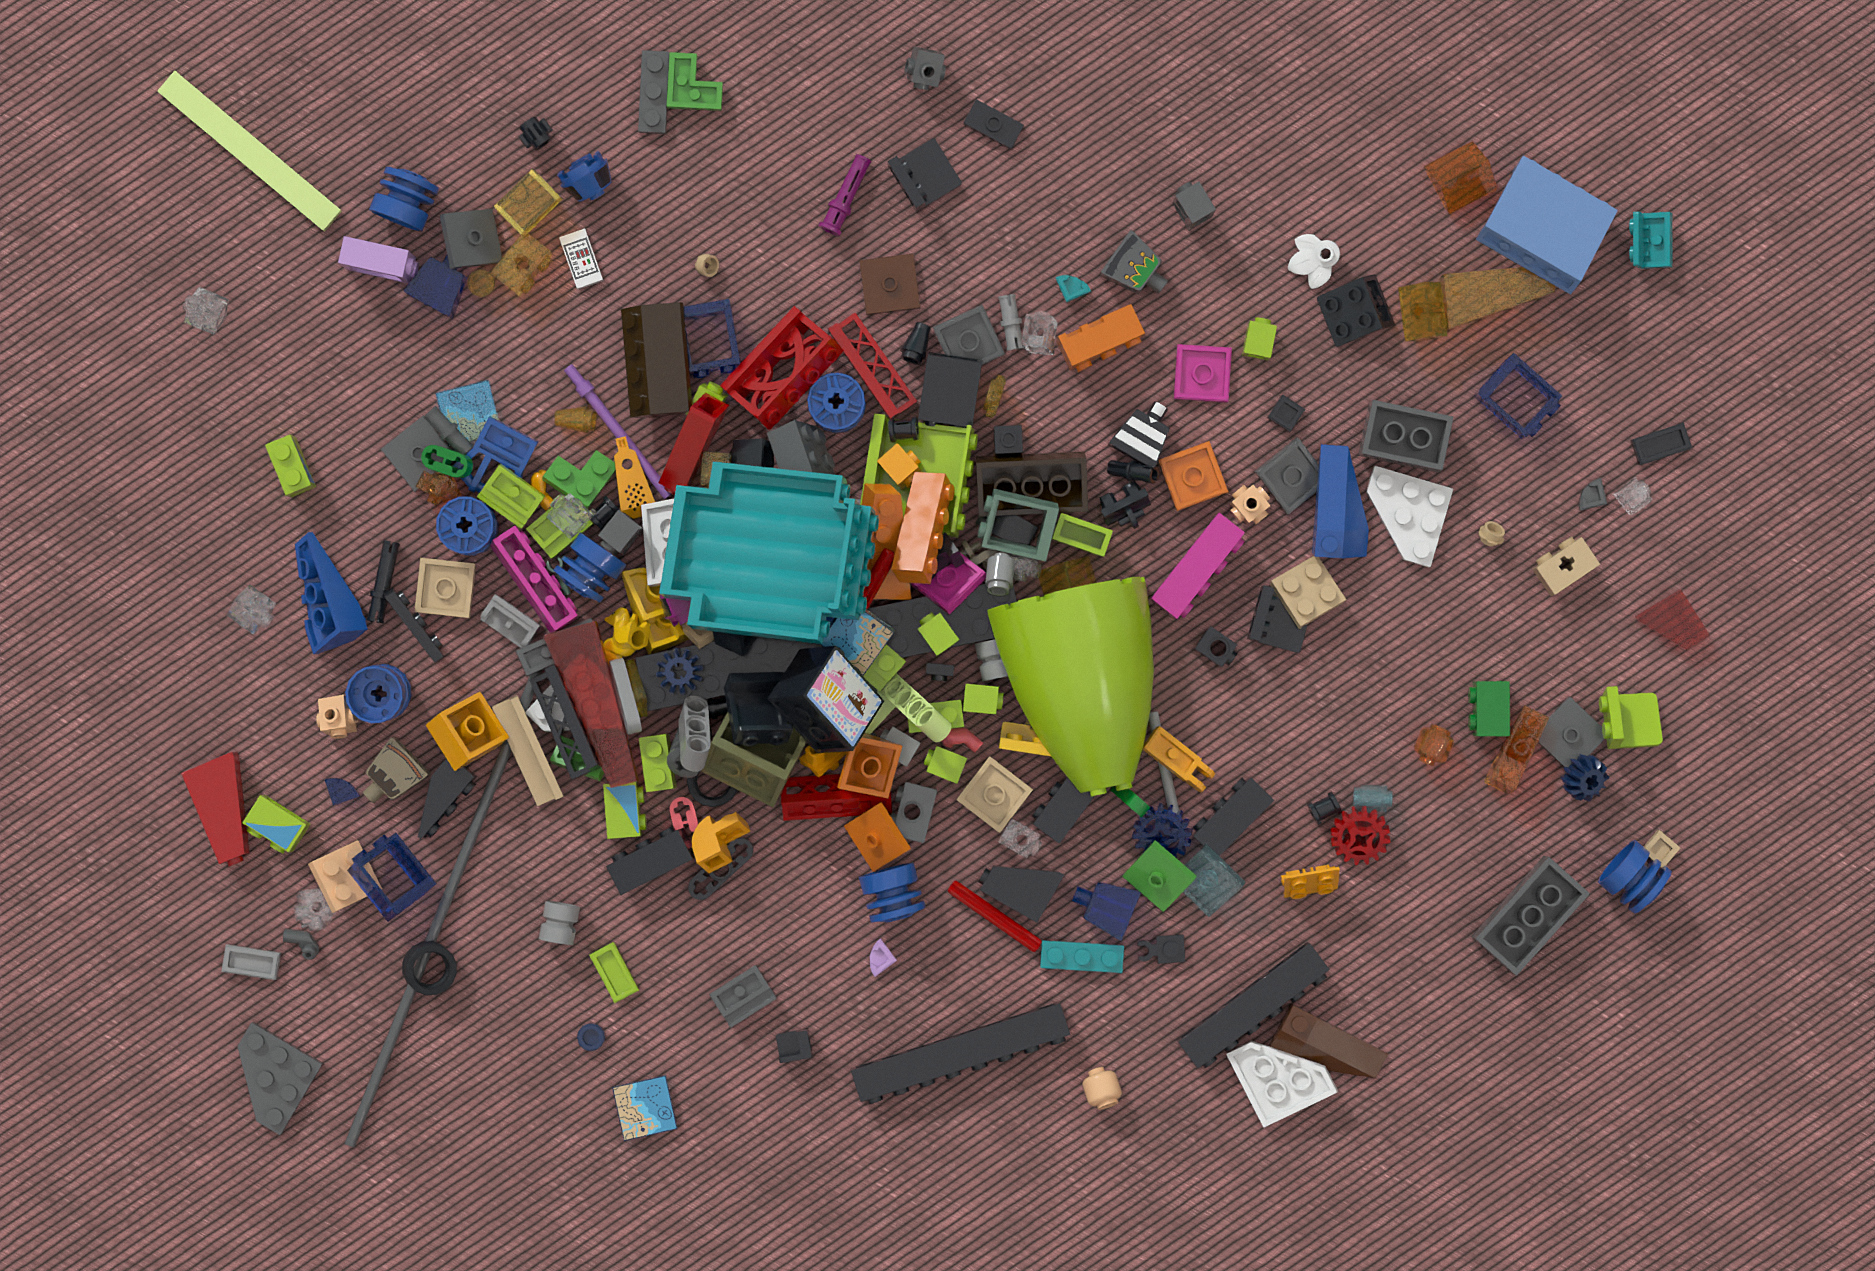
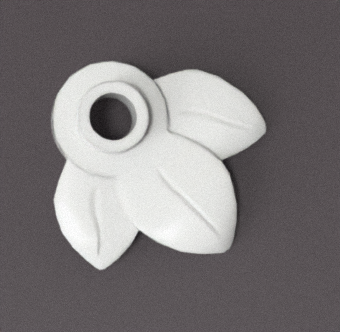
M1304 234L1297 237L1295 244L1300 251L1290 259L1288 270L1295 274H1308L1310 288H1318L1331 278L1332 266L1340 258V249L1333 241H1321L1312 234ZM1325 248L1331 252V256L1328 259H1324L1321 255L1322 250Z

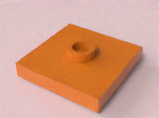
M1210 441L1158 460L1176 511L1228 493Z
M882 802L844 825V828L873 872L911 849Z

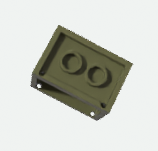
M727 713L711 742L705 767L701 772L774 808L807 742L793 727L788 743L781 745H772L770 743L756 744L754 746L734 745L729 715Z

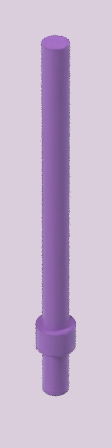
M573 364L568 366L564 372L577 387L575 390L581 398H586L616 438L626 436L629 449L636 452L644 474L664 500L672 495L664 489L663 485L658 483L661 477L593 391L595 388L590 381H585Z

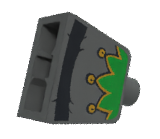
M1132 230L1129 231L1100 272L1102 278L1138 295L1145 285L1159 294L1168 282L1166 278L1156 272L1162 260Z

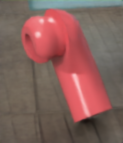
M965 727L951 728L948 736L941 741L947 748H952L954 744L964 743L974 753L983 744L979 738Z

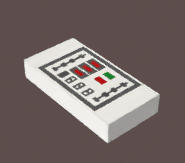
M586 229L559 237L578 290L604 281Z

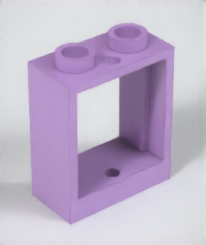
M345 236L343 238L338 263L346 270L411 284V279L416 278L419 268V262H415L416 257L409 250Z

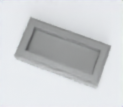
M226 944L221 972L277 980L281 952Z

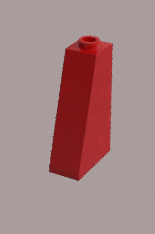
M704 393L691 406L658 482L664 486L667 492L675 495L676 485L691 486L729 407L728 404Z
M230 752L181 773L218 863L224 864L227 862L229 867L244 861L243 855L250 853L246 831L247 826L243 824L246 815L239 755L237 752Z

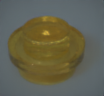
M479 269L472 272L469 276L468 288L475 296L485 297L494 290L495 279L489 271Z

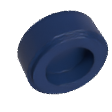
M596 1023L585 1024L578 1031V1043L587 1051H595L603 1045L605 1032Z

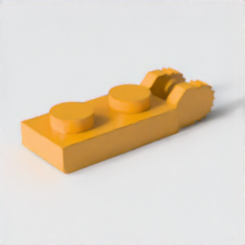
M1160 726L1154 729L1143 746L1142 750L1200 793L1206 787L1192 775L1193 771L1196 769L1209 779H1212L1215 775V772L1204 764L1198 755Z

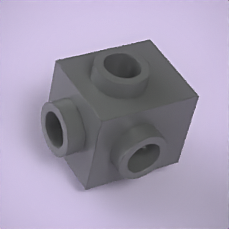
M913 46L911 58H907L904 69L907 79L914 82L913 87L929 90L930 86L938 87L939 81H943L946 66L943 65L945 55L940 51Z

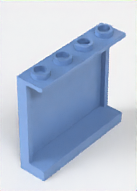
M1522 156L1513 169V174L1476 240L1571 295L1582 281L1618 210L1611 207L1605 201H1601L1587 193L1584 189L1563 179L1560 175L1542 167L1536 161Z

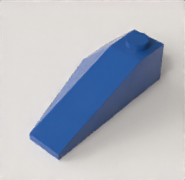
M1321 444L1312 553L1315 557H1367L1369 528L1349 447Z
M308 532L295 544L298 575L304 580L305 595H301L302 604H307L309 620H304L305 630L313 654H319L356 640L368 628L360 604L314 533Z

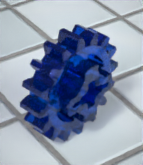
M1159 803L1157 810L1150 806L1151 808L1147 811V814L1145 813L1142 818L1139 816L1140 821L1136 820L1133 826L1136 830L1133 832L1132 838L1139 839L1135 844L1136 849L1143 847L1144 852L1156 840L1175 858L1178 857L1177 852L1184 856L1186 853L1185 846L1190 847L1191 839L1189 837L1193 832V829L1186 828L1190 823L1189 818L1182 820L1183 811L1180 810L1174 813V805H1170L1168 810L1164 809L1162 803ZM1156 819L1153 825L1145 827L1151 820ZM1159 830H1162L1163 833H1164V835H1166V836L1163 837L1162 834H1161V832H1158V831H1159ZM1177 840H1179V842L1175 846L1169 848V845L1172 842H1177Z

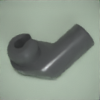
M292 929L284 930L283 942L298 944L305 959L312 960L318 955L319 945L310 932Z

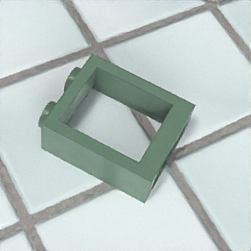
M994 489L992 496L987 495L984 512H988L986 523H980L977 538H981V545L984 548L1046 561L1059 511L1058 503ZM999 500L1045 511L1036 546L991 536Z

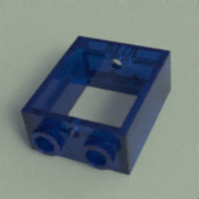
M730 299L684 306L685 321L725 314L732 358L693 364L685 322L689 375H693L694 379L710 376V371L720 370V374L732 373L741 364Z
M1513 352L1474 394V397L1523 439L1528 435L1533 437L1542 428L1543 425L1540 421L1546 414L1551 417L1559 409L1561 404L1558 401L1562 398V395ZM1513 369L1548 398L1546 403L1524 427L1489 397Z
M394 833L389 838L386 835L381 836L372 844L374 849L368 853L365 849L351 859L354 864L347 870L387 922L428 893L437 884L397 833ZM386 850L389 851L415 884L414 888L393 903L364 868L365 865Z

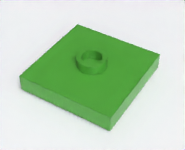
M1155 840L1125 871L1122 877L1164 912L1197 876Z

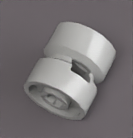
M990 640L976 643L977 658L983 661L979 667L982 682L1008 677L996 641Z
M545 901L543 917L546 919V922L541 924L539 939L553 943L574 945L576 929L573 927V924L578 922L580 906Z

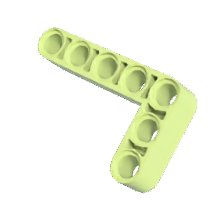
M896 673L880 692L877 690L884 703L865 731V733L871 734L895 707L933 742H940L945 739L950 733L952 725Z

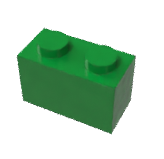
M1510 681L1473 682V687L1468 689V701L1473 703V714H1469L1468 717L1469 731H1473V736H1510Z

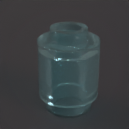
M1361 784V787H1354L1353 806L1356 809H1360V812L1363 806H1366L1367 812H1371L1374 809L1377 812H1387V807H1392L1393 792L1387 791V785Z

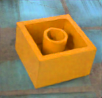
M481 692L442 711L426 724L427 729L454 771L495 750L509 738Z

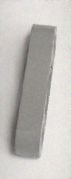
M624 659L610 660V672L626 732L628 735L642 732L640 717Z

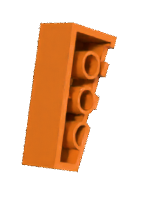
M864 484L862 505L871 506L876 511L875 515L879 516L878 530L873 532L871 542L875 543V553L873 559L868 561L867 570H872L884 548L896 551L903 522L901 494L891 484ZM890 569L874 599L911 600L910 583L899 582Z

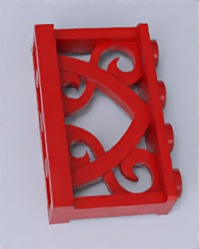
M793 306L720 386L768 430H771L831 364L837 360L844 350L831 336L806 317L798 308ZM808 329L814 333L806 339L803 337ZM814 342H821L817 347L809 346ZM795 356V365L790 377L771 382L773 367L780 360ZM750 392L754 393L751 403L744 399ZM762 394H764V405L759 409L758 403Z

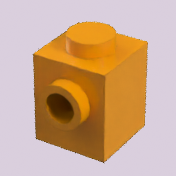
M898 443L877 460L901 490L905 487H911L914 472H922L918 467L921 461L911 450L906 453Z

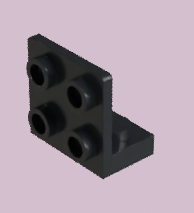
M934 138L901 158L895 156L887 161L890 171L916 212L962 184Z
M1375 274L1361 277L1317 297L1336 347L1395 325Z
M1265 585L1261 586L1247 639L1299 653L1307 625L1298 629L1275 593L1274 588Z

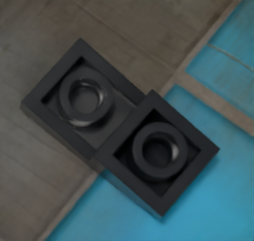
M1017 515L995 516L991 533L1005 540L1031 545L1040 528ZM987 516L978 517L975 524L980 526L981 522L986 523Z

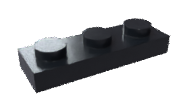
M391 588L384 593L386 600L434 663L442 658L443 653L440 649L444 647L435 634L429 636L424 629L427 623L418 612L413 615L407 607L411 602L402 590L397 593L394 588Z

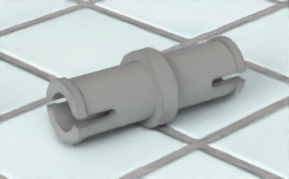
M1015 294L998 297L1003 321H1000L1001 327H1004L1007 351L1024 348L1020 329L1022 319L1018 317Z

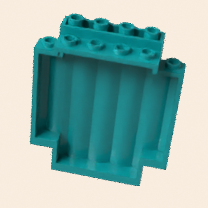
M713 462L709 489L676 485L659 594L664 598L691 601L687 625L692 629L822 644L824 637L827 638L830 631V621H826V617L859 620L860 615L865 614L867 598L863 597L865 586H869L871 580V570H867L869 559H873L875 553V543L871 542L873 532L878 530L879 516L875 515L876 511L871 506L860 505L856 499L850 498V484H847V480L842 475Z

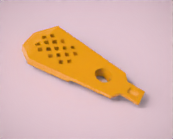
M625 436L615 439L618 452L614 455L620 511L635 519L642 517L641 505L644 504V501L646 504L654 503L655 500L637 454L634 450L629 449ZM624 459H629L632 462V467L628 470L622 467Z

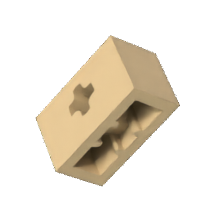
M1571 536L1558 545L1561 550L1553 555L1548 552L1536 560L1538 565L1532 570L1550 596L1556 595L1600 565L1582 537L1574 540ZM1561 559H1568L1570 561V563L1567 565V568L1569 570L1560 569L1559 565L1562 564Z

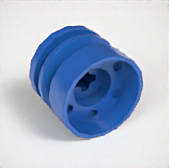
M386 167L384 174L394 179V181L381 179L380 185L389 190V194L375 193L369 211L401 226L423 232L429 215L419 208L420 203L433 205L434 200L425 196L424 193L437 195L439 187L412 171Z
M830 373L819 378L810 388L807 399L810 415L816 425L824 431L834 434L846 433L855 428L863 419L866 409L864 392L859 383L851 376L842 373ZM835 395H839L840 400L844 401V404H839L838 409H834L833 404L829 403V400H834Z
M460 496L448 501L441 508L436 520V531L440 541L448 549L465 556H476L486 552L490 548L492 540L497 538L499 522L495 512L487 504L473 497ZM464 519L472 523V526L468 527L467 533L465 530L460 529V525L464 524Z
M580 532L570 546L578 555L577 559L573 560L563 556L561 559L571 566L570 569L566 571L557 565L554 571L574 591L585 598L587 597L601 603L604 597L595 591L596 587L600 586L609 592L611 588L602 580L603 577L607 575L617 580L627 565Z
M389 664L372 665L355 672L348 681L345 691L346 703L351 713L358 719L368 723H382L402 715L409 706L412 696L411 684L406 674L399 668ZM382 688L383 691L387 692V696L381 698V695L376 694V690Z
M1636 840L1626 845L1613 858L1598 879V883L1612 895L1624 889L1620 902L1623 905L1629 903L1628 909L1634 914L1656 899L1672 873L1666 866L1660 868L1662 862L1658 859L1645 865L1650 852Z
M914 862L889 867L858 877L863 895L876 894L877 897L876 900L866 905L867 909L880 908L879 912L869 915L871 923H887L904 919L926 908L924 901L911 902V898L922 895L921 890L908 891L907 885L918 880Z

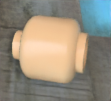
M1104 1067L1089 1071V1077L1082 1083L1089 1105L1097 1106L1098 1110H1102L1118 1104L1117 1099L1121 1097L1122 1090L1116 1073L1105 1071Z

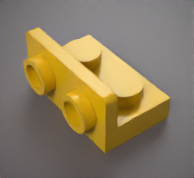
M1010 722L1002 723L999 742L1000 749L1051 756L1034 730L1030 729V725Z

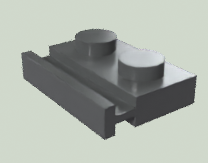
M757 965L749 968L709 994L730 1028L777 999Z

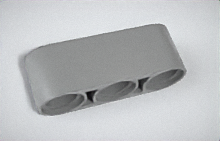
M690 695L685 698L679 718L680 761L685 769L693 772L701 771L705 767L711 745L708 703L704 698L697 695Z

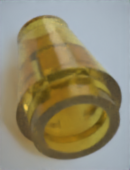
M584 406L556 410L554 420L556 426L588 433V431L595 430L597 415L595 409Z

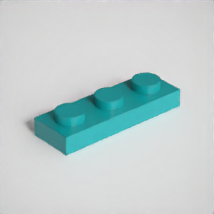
M1042 940L1040 968L1122 973L1124 945Z

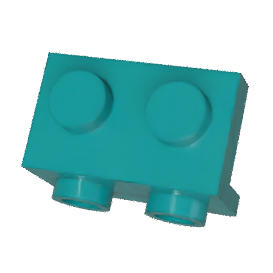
M1633 212V219H1630L1629 222L1630 234L1633 235V246H1630L1629 257L1630 261L1633 262V266L1639 269L1672 268L1673 213Z

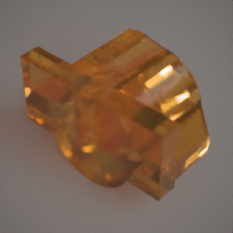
M423 471L415 487L430 494L427 501L434 505H437L440 501L447 503L456 497H460L462 494L457 489L455 479L440 472L430 474Z

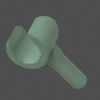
M557 557L558 561L560 562V567L565 569L564 562L559 557ZM547 561V568L552 574L556 575L564 595L570 594L569 587L552 569L550 562Z

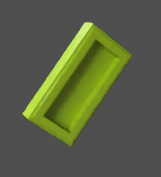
M615 942L589 955L614 1003L640 990Z

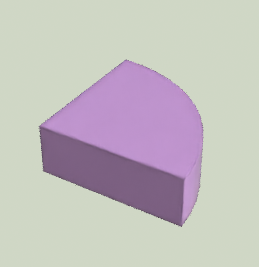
M881 938L874 944L870 953V968L875 977L897 961Z

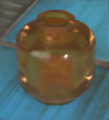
M1431 724L1430 727H1423L1414 745V751L1420 755L1418 760L1430 766H1434L1435 762H1446L1454 745V739L1450 736L1452 732L1435 724Z

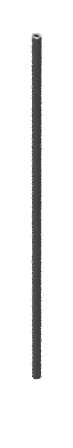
M543 670L530 675L520 699L525 712L528 710L535 693L529 680L541 675ZM507 740L502 744L425 941H437L512 750ZM431 953L421 955L416 961L414 974L419 981L422 979ZM407 984L346 1138L345 1144L350 1147H355L416 994V991L409 984Z

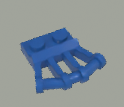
M490 416L473 449L466 454L471 459L479 452L484 454L485 457L474 477L470 474L466 478H461V480L469 487V491L480 493L485 486L481 480L492 459L508 469L515 470V474L522 478L523 472L539 441ZM456 462L453 465L461 470L464 467L460 462Z

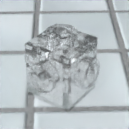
M198 287L192 296L188 295L184 302L183 310L186 311L184 323L214 335L226 319L229 299Z
M249 584L234 599L227 616L254 635L261 627L265 629L274 618V615L271 613L276 603Z
M321 889L304 890L298 893V904L294 905V914L296 921H300L301 928L309 927V931L325 929V925H329L332 916H335V912L332 913Z

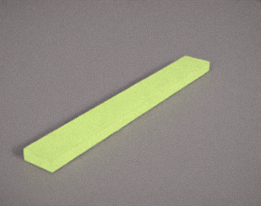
M176 71L158 89L162 96L324 232L342 212Z

